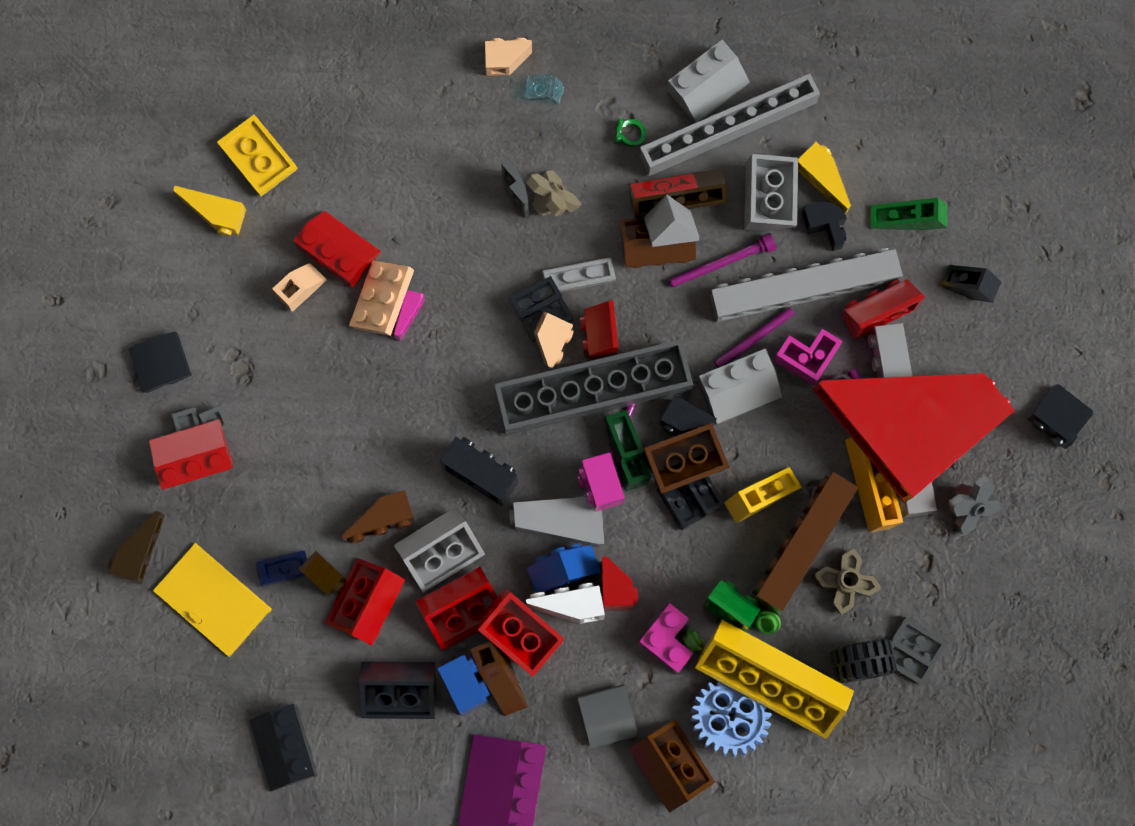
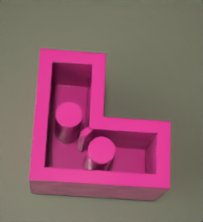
M822 329L809 348L789 335L777 353L774 362L810 385L815 386L843 341Z
M607 453L582 460L581 468L578 469L579 475H577L580 489H585L588 505H593L595 512L623 504L625 497L611 454Z
M669 604L640 640L639 645L677 675L693 655V652L675 639L689 618L672 604Z

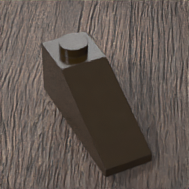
M155 511L117 549L116 554L112 555L109 560V574L142 585L165 518L164 514Z
M317 551L299 568L307 578L329 597L332 594L337 595L345 585L343 583L345 578Z

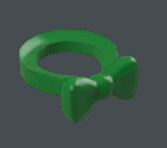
M622 118L617 120L614 143L621 141L629 147L641 145L646 138L645 126L636 119H628L624 122ZM628 125L638 127L641 132L640 139L629 141L621 134L622 128Z

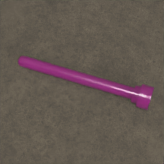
M770 232L764 234L753 245L671 278L669 285L676 287L760 251L762 253L777 250L775 241Z

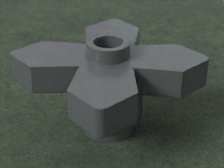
M987 475L974 482L973 487L966 484L956 487L952 494L953 499L948 502L950 511L956 517L958 516L955 525L963 536L975 529L980 516L991 517L1001 509L999 500L994 495H991L995 487L993 481Z

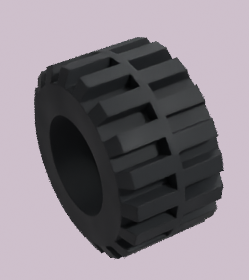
M878 639L835 648L830 652L835 680L839 683L893 674L897 670L891 640Z

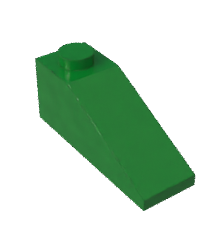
M939 197L871 205V228L896 230L947 228V205Z

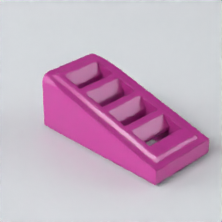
M406 291L394 330V337L397 341L402 340L424 304V294Z

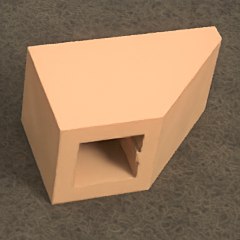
M494 38L490 41H485L487 76L511 75L532 54V40L515 38L511 41H504L500 38Z
M309 263L290 272L272 289L275 295L293 312L327 280Z
M543 312L534 335L544 364L553 368L555 364L558 365L563 357L561 350L565 343H569L574 331L571 330L572 324L547 312Z

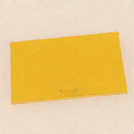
M196 543L192 545L190 550L153 590L228 657L235 652L272 610V608Z

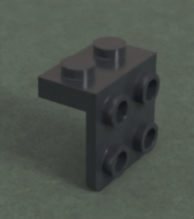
M1056 384L1027 420L1038 431L1048 435L1056 445L1067 449L1078 438V433L1092 417L1093 411L1061 385Z

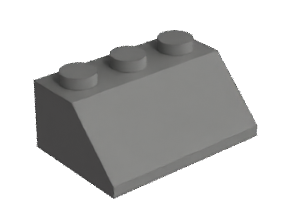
M721 40L668 80L667 91L691 120L697 123L749 85L750 81L738 57Z
M752 154L749 157L745 166L744 230L768 232L797 226L798 158Z
M766 349L707 372L698 378L699 387L711 414L717 418L716 425L782 398L776 372Z
M454 507L394 545L423 593L485 555L457 507Z

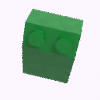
M721 580L702 607L720 620H724L745 632L761 610L757 607L759 603L748 595L744 597L738 593V587L730 581L724 583Z

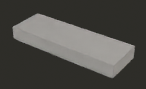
M611 257L542 271L543 280L551 276L560 292L616 282Z

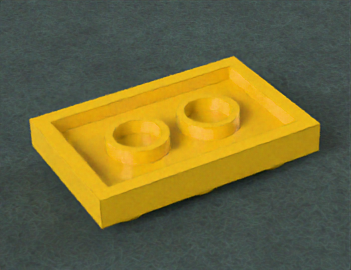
M255 114L217 142L260 197L298 169Z

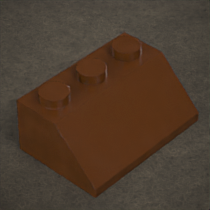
M644 218L619 220L626 267L662 266L666 263H687L696 260L695 241L652 247Z
M712 423L644 448L643 455L661 494L730 468Z
M676 720L671 721L629 748L669 813L715 783Z

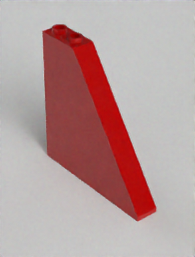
M984 373L823 380L812 388L814 393L903 502L914 498L1015 411L1009 399L998 391L994 381Z

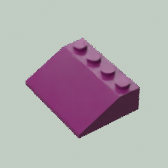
M474 735L458 826H534L547 746Z

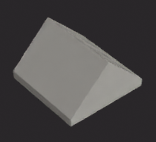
M667 194L644 217L652 247L699 241V234L691 211Z

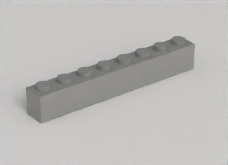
M811 74L805 75L640 147L639 157L648 176H651L817 104L820 92Z
M888 248L876 250L875 254L867 256L865 253H860L852 256V259L844 261L842 258H837L829 261V264L820 266L819 263H815L799 271L796 268H792L776 276L773 273L762 275L760 279L751 281L750 278L742 279L736 285L728 286L727 283L717 285L710 293L716 323L884 286L895 280H901L903 274L896 249L889 251Z
M903 323L874 327L868 335V345L870 349H873L872 368L874 372L877 371V377H911L912 371ZM932 482L914 498L903 502L900 497L897 498L903 518L928 515L937 511Z

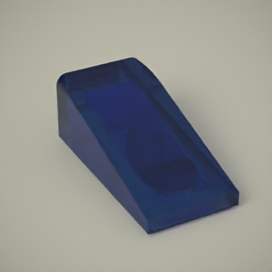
M305 550L257 561L256 569L261 587L305 576L299 570L307 561Z

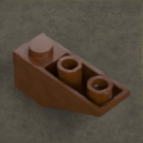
M402 490L381 497L342 535L345 542L350 541V544L364 541V537L371 534L374 537L388 533L387 529L396 527L397 530L409 527L411 525L410 522L415 520L406 491Z
M491 641L470 649L480 675L504 715L507 716L527 708V703L509 656Z

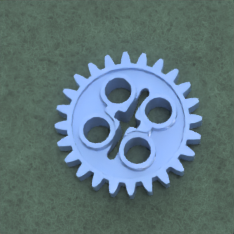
M718 680L716 681V687L712 683H708V691L701 689V697H696L694 700L698 706H693L691 709L693 713L697 714L692 716L691 721L698 723L694 726L693 731L701 732L697 739L707 740L704 745L705 748L710 745L714 746L713 754L718 749L722 750V757H725L728 751L731 752L732 758L736 757L737 751L742 756L746 755L747 749L754 752L756 749L755 744L761 746L763 743L760 737L766 738L768 732L764 729H769L771 726L770 722L765 721L772 716L771 713L764 712L768 707ZM715 699H723L727 707H719ZM740 704L748 705L751 712H743L740 709ZM710 711H713L716 715H711ZM729 713L733 714L734 721L729 720ZM711 723H720L723 727V730H714L711 726ZM735 728H744L747 736H739Z

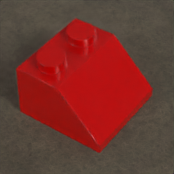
M607 301L584 309V316L580 317L581 331H586L587 338L582 340L583 353L588 354L589 360L617 355L618 339L614 301Z
M602 557L601 578L604 611L632 610L633 604L638 602L637 587H633V581L608 557Z

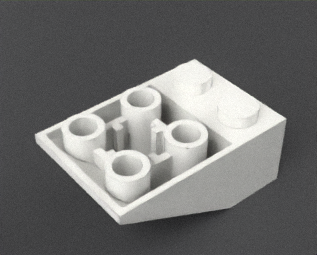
M593 583L579 585L578 590L569 591V587L554 590L555 594L545 596V592L534 593L530 595L531 599H526L527 607L532 610L578 624L604 620L605 616L599 586H594Z

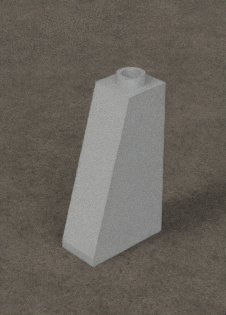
M586 497L513 502L514 509H509L510 524H515V529L518 531L595 547H604L602 510L595 512L593 505H588Z

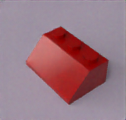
M326 211L307 222L293 240L298 250L352 289L371 266L372 261H375L381 253L379 249Z
M898 279L886 286L888 289L882 292L875 290L865 296L867 299L861 302L854 300L845 305L846 309H844L841 316L855 340L870 333L876 326H884L917 310L925 299L923 293L908 279L902 282Z
M220 419L149 440L154 468L162 490L232 469L234 465Z
M357 558L344 583V587L340 591L324 623L372 646L379 635L386 617L390 613L394 601L401 591L405 579L383 567Z
M480 566L417 600L416 603L440 648L444 651L478 632L477 628L497 596Z
M506 588L489 606L477 628L478 631L532 677L565 640Z

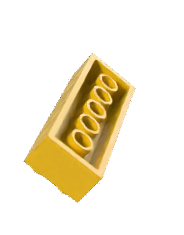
M721 620L705 645L695 667L699 671L827 739L847 712L854 693L852 689L724 620Z

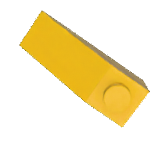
M815 142L798 159V172L825 198L839 206L846 214L851 204L834 158L826 146Z
M174 186V192L177 197L217 230L218 234L230 237L231 234L239 235L246 212L243 203Z
M789 467L737 492L724 503L734 521L738 523L802 487Z

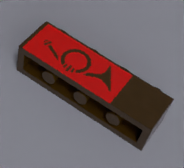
M721 168L628 184L630 204L635 218L645 217L666 194L687 209L727 203L726 182Z

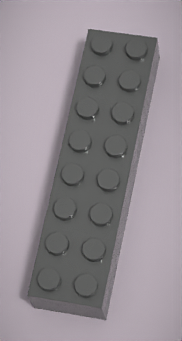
M677 340L494 385L507 436L692 391L693 381L682 340Z

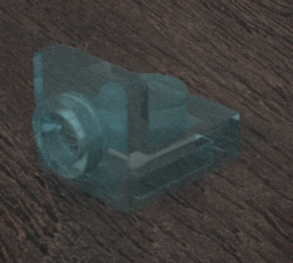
M553 74L529 75L525 98L529 101L551 100L555 104H560L564 91L562 81Z

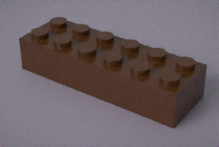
M835 472L830 477L824 476L815 490L818 493L817 497L812 496L802 511L806 515L804 518L800 516L791 528L790 532L793 536L791 539L787 537L777 552L781 554L779 559L774 557L764 572L768 575L766 580L761 578L754 588L752 594L756 595L754 599L759 603V606L773 611L777 615L782 613L859 487Z

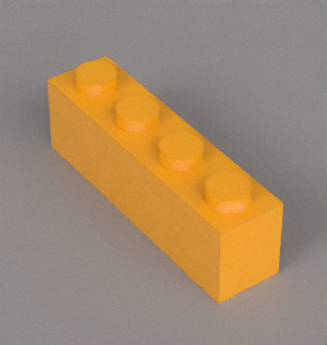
M851 437L846 439L845 442L856 485L859 487L858 493L869 533L888 530L903 523L894 489Z

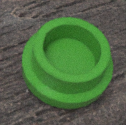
M765 610L758 615L757 628L763 634H774L780 629V618L773 611Z
M688 629L686 634L682 636L687 647L693 653L697 650H703L701 644L704 641L696 630L692 632Z

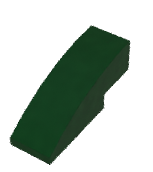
M628 411L605 416L610 446L625 491L648 485L651 475L643 458V447Z

